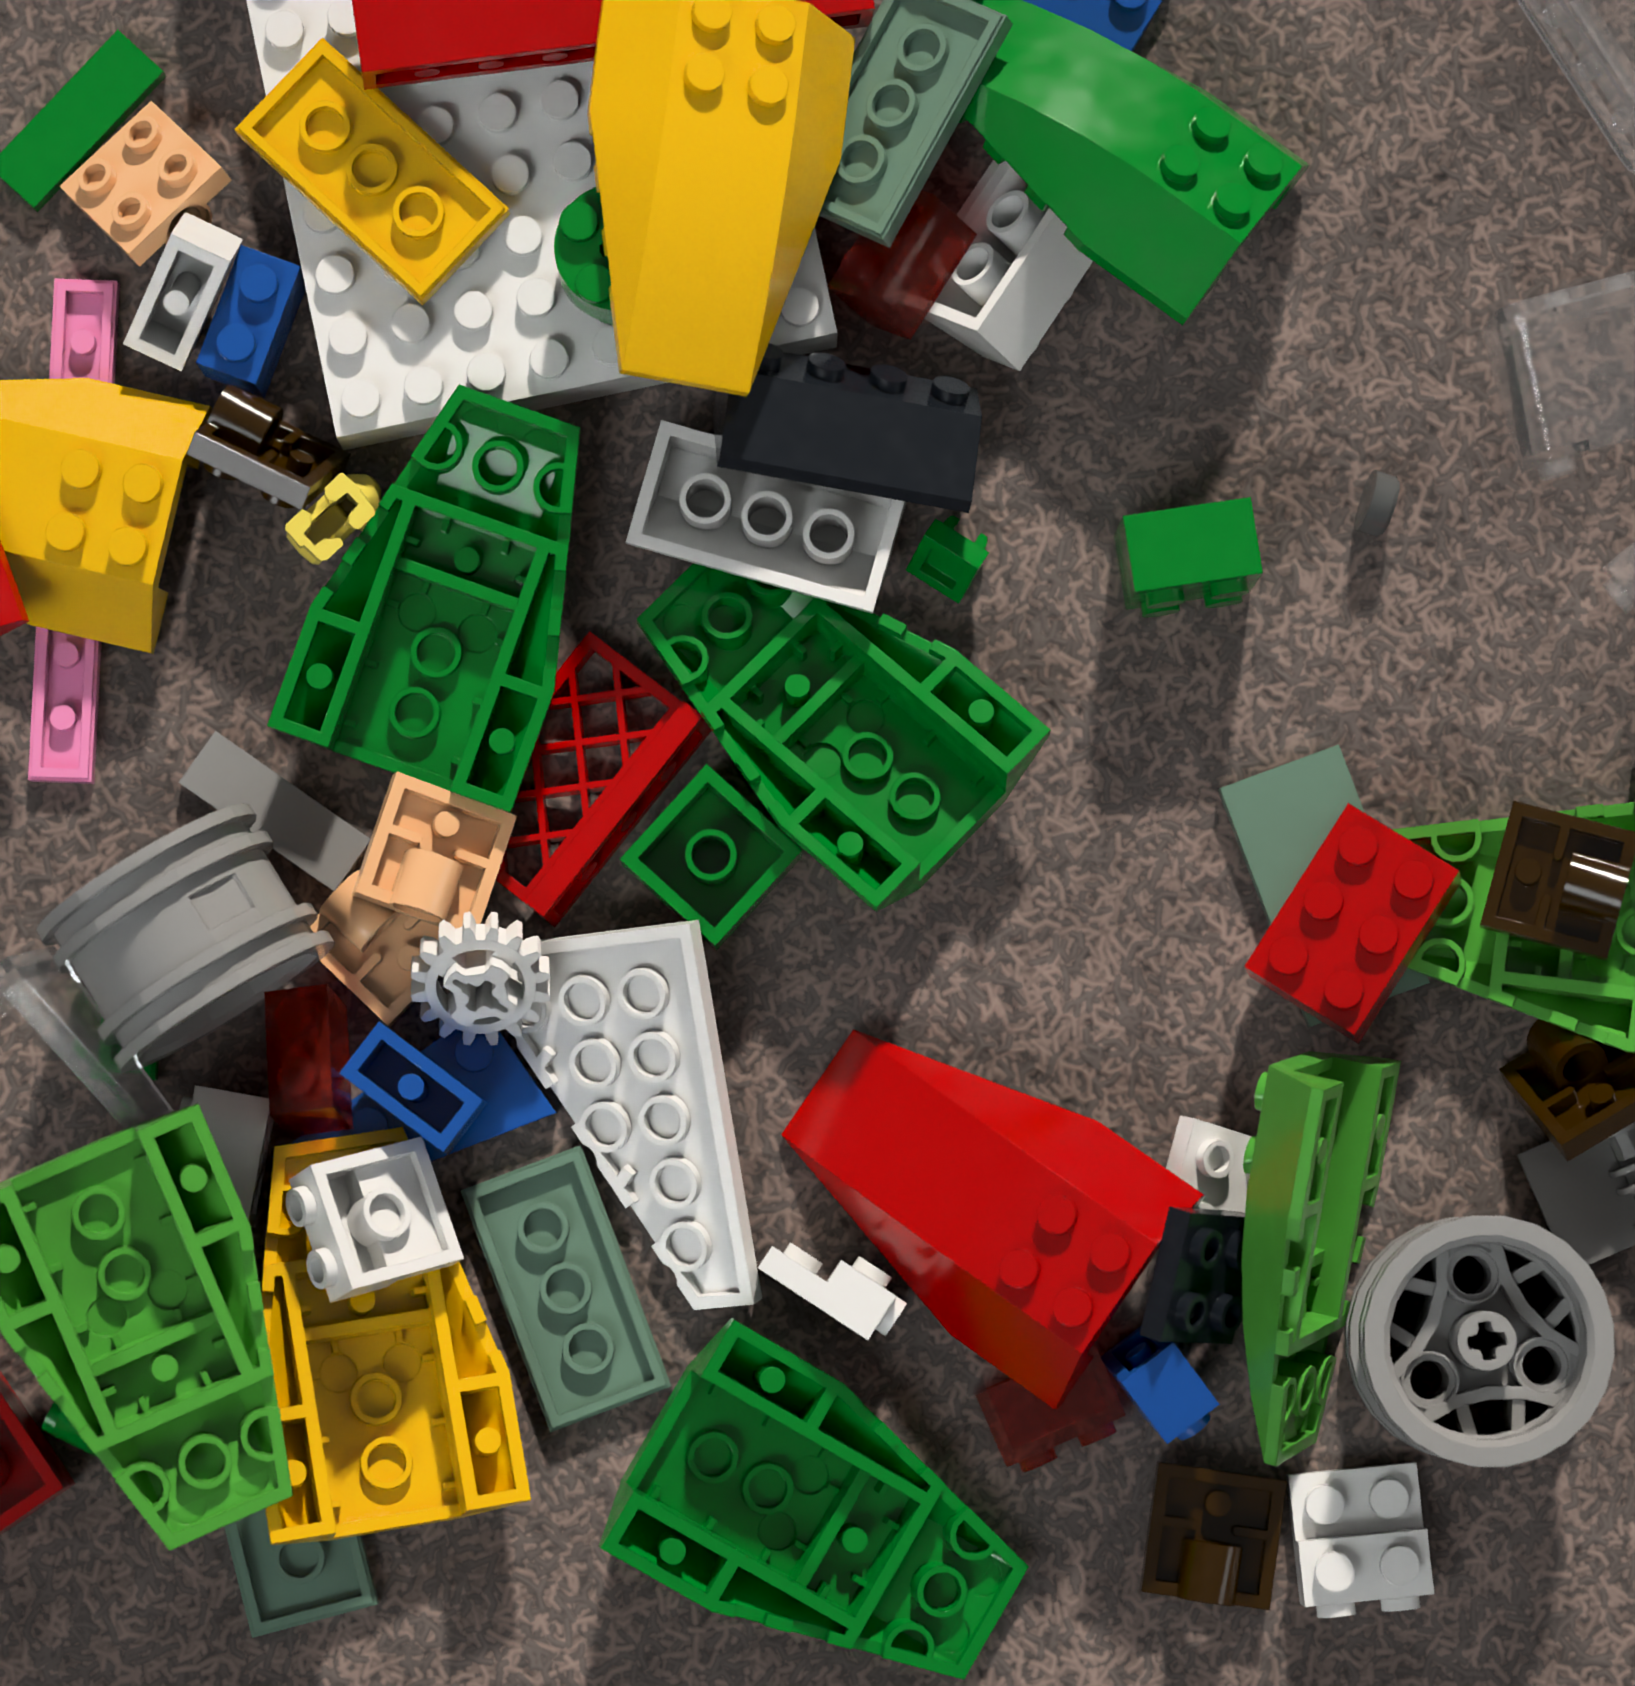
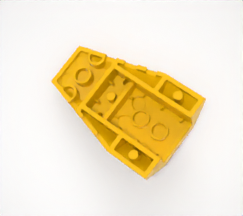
M798 0L601 1L587 118L589 134L593 136L596 158L594 175L596 191L600 193L604 222L602 240L604 256H608L611 279L609 296L620 374L745 397L749 394L842 155L855 37L810 3Z
M90 378L0 380V540L29 618V622L26 624L154 654L169 593L158 588L185 472L187 467L198 469L200 462L187 455V451L195 431L207 423L212 412L211 406Z
M403 1127L274 1147L261 1295L293 1496L265 1508L270 1545L331 1541L443 1522L531 1500L510 1371L501 1350L497 1349L486 1323L487 1318L477 1296L473 1294L460 1262L452 1266L398 1280L386 1288L330 1303L326 1289L316 1288L309 1278L306 1262L309 1252L313 1250L305 1227L295 1226L287 1213L286 1194L288 1190L292 1189L289 1179L312 1164L406 1141L408 1138Z

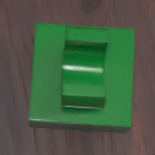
M953 515L947 518L944 523L937 519L933 521L918 545L906 571L959 604L989 554L985 550L988 537L981 533L975 542L967 539L955 531L960 519Z

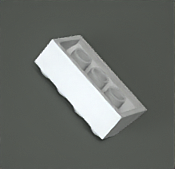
M993 160L899 301L981 356L1020 371L1030 355L1038 347L1040 340L1064 304L1072 296L1074 289L1093 261L1078 251L1063 235L1067 226L1049 207L1041 211L1024 193L1028 184L1006 161L998 165Z
M661 420L626 544L873 614L906 502L717 467L715 435Z

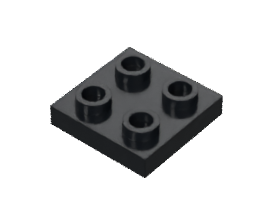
M1169 1206L1140 1330L1141 1336L1160 1342L1233 1343L1235 1331L1243 1318L1242 1248L1245 1213Z

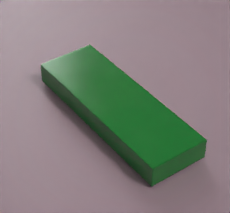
M117 30L0 153V179L38 213L59 191L60 185L96 152L166 78L164 71Z

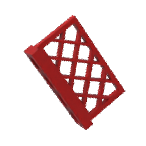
M590 631L556 672L555 692L548 709L557 710L572 707L575 740L540 744L539 734L531 756L535 790L518 792L515 803L536 800L539 833L510 837L506 849L541 844L543 867L525 887L509 875L506 850L495 880L554 928L712 731L696 709L684 700L683 702ZM596 653L612 666L615 690L580 695L578 673L591 656ZM623 675L639 687L624 689ZM569 685L570 696L558 698ZM652 696L668 708L653 729L628 732L625 700ZM616 701L619 734L584 738L581 706ZM642 742L631 755L630 743ZM620 745L622 768L614 778L589 782L586 749ZM576 751L579 783L545 788L542 755ZM603 791L591 805L590 793ZM580 794L583 817L573 829L549 832L546 799ZM563 841L552 854L551 843Z

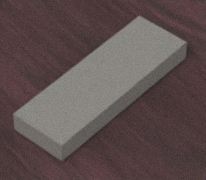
M217 731L213 733L178 782L217 810L240 803L250 804L257 815L256 822L250 828L251 832L266 831L274 842L273 849L332 891H335L349 877L367 851L370 842L369 837Z

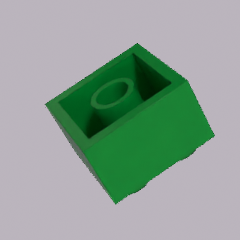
M1251 497L1125 515L1122 517L1114 535L1126 610L1141 608L1142 617L1174 614L1180 611L1179 604L1203 598L1205 608H1219L1243 602L1242 595L1249 593L1263 574Z
M706 764L620 858V862L626 870L683 921L699 920L702 938L717 951L802 858V850Z

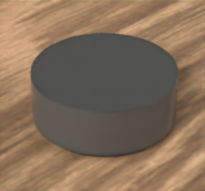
M1374 470L1370 474L1363 488L1354 520L1355 530L1375 537L1385 532L1398 500L1400 482L1397 476Z

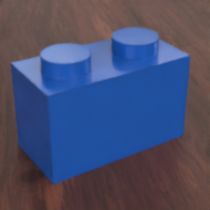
M240 245L196 361L205 377L226 385L233 384L249 393L265 398L306 290L301 266Z
M380 1021L339 1072L344 1078L447 1155L451 1153L488 1104Z
M1140 1326L1100 1356L1099 1359L1143 1418L1167 1444L1176 1437L1179 1440H1186L1197 1434L1208 1424L1211 1419L1209 1412L1216 1408L1219 1403L1174 1342H1160L1141 1336Z

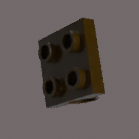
M229 384L220 394L207 423L195 431L187 451V455L204 462V468L211 474L225 480L234 481L239 479L261 490L263 498L270 503L283 508L296 507L300 510L304 509L324 492L325 487L339 473H344L351 454L282 421L284 413L282 408L233 384Z
M1513 801L1480 928L1607 961L1635 857V832Z
M1538 1019L1530 1028L1527 1036L1529 1051L1499 1068L1507 1088L1567 1162L1635 1122L1634 1053L1621 1051Z
M1157 1461L1139 1590L1141 1592L1174 1596L1180 1599L1207 1604L1236 1605L1270 1610L1287 1481Z

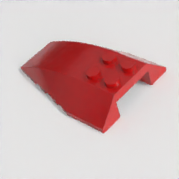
M854 1029L781 1134L947 1332L1055 1410L1059 1409L1094 1358L1088 1351L1159 1250L1169 1206L1197 1208L1205 1197L1200 1191L1097 1120Z

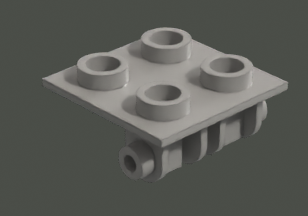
M1635 1122L1568 1162L1551 1141L1517 1154L1550 1233L1568 1243L1588 1264L1597 1262L1635 1245Z

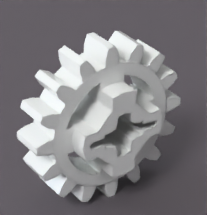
M465 912L463 914L462 927L455 929L452 924L442 920L439 922V940L425 935L421 938L420 956H412L411 999L413 1002H421L420 1018L423 1022L432 1021L439 1017L440 1036L445 1038L455 1029L463 1031V1044L470 1046L476 1034H485L487 1041L492 1046L497 1045L498 1032L506 1029L516 1038L521 1036L522 1018L533 1022L539 1021L541 1018V1002H549L550 959L547 956H541V939L538 936L522 940V922L516 920L505 929L499 927L498 913L491 912L485 924H476L471 912ZM513 963L520 969L524 978L523 983L517 980V971L511 968ZM438 975L443 977V987L451 991L448 995L441 988Z

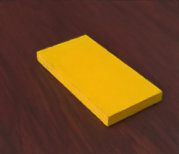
M323 37L234 129L236 134L422 306L510 215L509 208L381 90L378 88L364 90L362 73Z

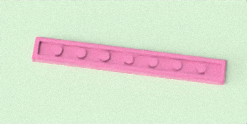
M54 279L49 379L90 378L115 384L120 293L118 281ZM36 627L28 768L29 781L94 784L102 642Z

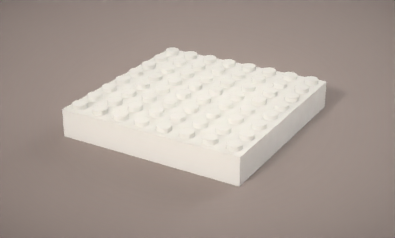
M246 0L266 96L322 37L361 72L352 0ZM594 61L378 88L510 210V215L423 306L283 178L336 438L343 450L425 434L458 385L535 411L668 383L619 373L613 326L600 322L576 307L567 297L557 270L554 255V238L561 213L567 205L571 204L581 194L596 187L593 136L589 134L587 118ZM815 227L769 343L776 345L783 352L798 355L837 347V328Z

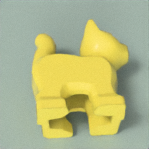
M339 473L325 487V494L306 511L300 510L285 524L287 539L297 552L311 564L319 565L322 561H327L344 545L343 542L356 529L362 531L369 520L375 515V511L381 501V488L379 484L366 474L345 475Z

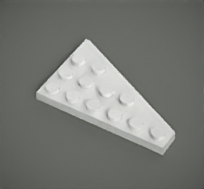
M699 920L541 939V956H547L550 959L549 1002H541V1018L538 1022L522 1018V1035L516 1038L517 1048L544 1088H552L575 1123L571 1128L581 1143L589 1147L594 1153L597 1167L624 1207H632L655 1242L651 1247L661 1262L670 1267L674 1272L677 1286L694 1310L754 1305L762 1299ZM513 963L511 968L517 971V980L523 983V975L518 966Z

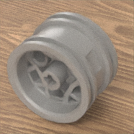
M240 803L217 810L145 846L69 896L53 909L36 928V933L43 945L52 946L59 944L60 948L53 956V961L60 973L75 971L98 1005L100 1013L105 1020L97 1029L98 1035L104 1045L120 1044L122 1049L114 1057V1060L121 1073H128L146 1067L216 1031L290 984L319 962L334 947L335 942L328 931L321 930L313 933L310 926L317 920L318 915L311 903L296 905L267 858V855L273 849L274 843L266 831L251 832L250 828L256 822L257 815L250 804Z
M1507 1216L1448 1217L1418 1225L1397 1237L1368 1264L1352 1293L1345 1321V1355L1357 1392L1369 1412L1392 1436L1420 1452L1472 1467H1510L1539 1459L1567 1443L1590 1420L1607 1390L1615 1358L1614 1323L1606 1294L1589 1264L1561 1238L1537 1224ZM1505 1252L1523 1262L1509 1269ZM1466 1256L1476 1259L1483 1269V1281L1480 1287L1469 1294L1460 1291L1453 1280L1455 1264ZM1427 1263V1281L1413 1278ZM1534 1275H1537L1543 1281L1553 1298L1540 1314L1527 1303L1517 1285ZM1403 1290L1424 1295L1419 1316L1410 1332L1392 1322L1396 1302ZM1559 1323H1561V1334L1554 1330ZM1478 1330L1485 1331L1487 1336L1486 1343L1477 1345L1476 1349H1470L1467 1344L1468 1337L1478 1334ZM1390 1340L1401 1346L1392 1357L1390 1355ZM1541 1346L1548 1351L1552 1358V1372L1546 1380L1534 1384L1525 1376L1522 1364L1529 1350ZM1423 1361L1433 1362L1438 1367L1442 1380L1439 1390L1428 1398H1420L1414 1393L1410 1385L1412 1370ZM1489 1399H1503L1502 1429L1488 1433H1477L1469 1405ZM1525 1400L1537 1403L1525 1416ZM1450 1413L1455 1431L1446 1429L1434 1421Z

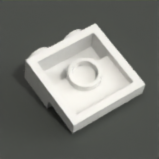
M422 1136L312 1164L289 1179L292 1189L288 1190L286 1194L287 1213L295 1226L305 1227L313 1250L307 1256L308 1275L316 1288L326 1289L330 1303L386 1288L398 1280L452 1266L464 1259Z
M791 1242L784 1253L773 1246L770 1248L758 1269L866 1340L870 1338L874 1330L886 1336L907 1304L885 1289L892 1277L858 1256L852 1266L840 1260L828 1280L825 1281L816 1275L823 1263Z
M1416 1462L1286 1474L1299 1601L1304 1607L1316 1606L1317 1618L1355 1615V1602L1380 1600L1381 1611L1385 1612L1420 1608L1419 1596L1434 1594L1428 1531L1423 1526Z

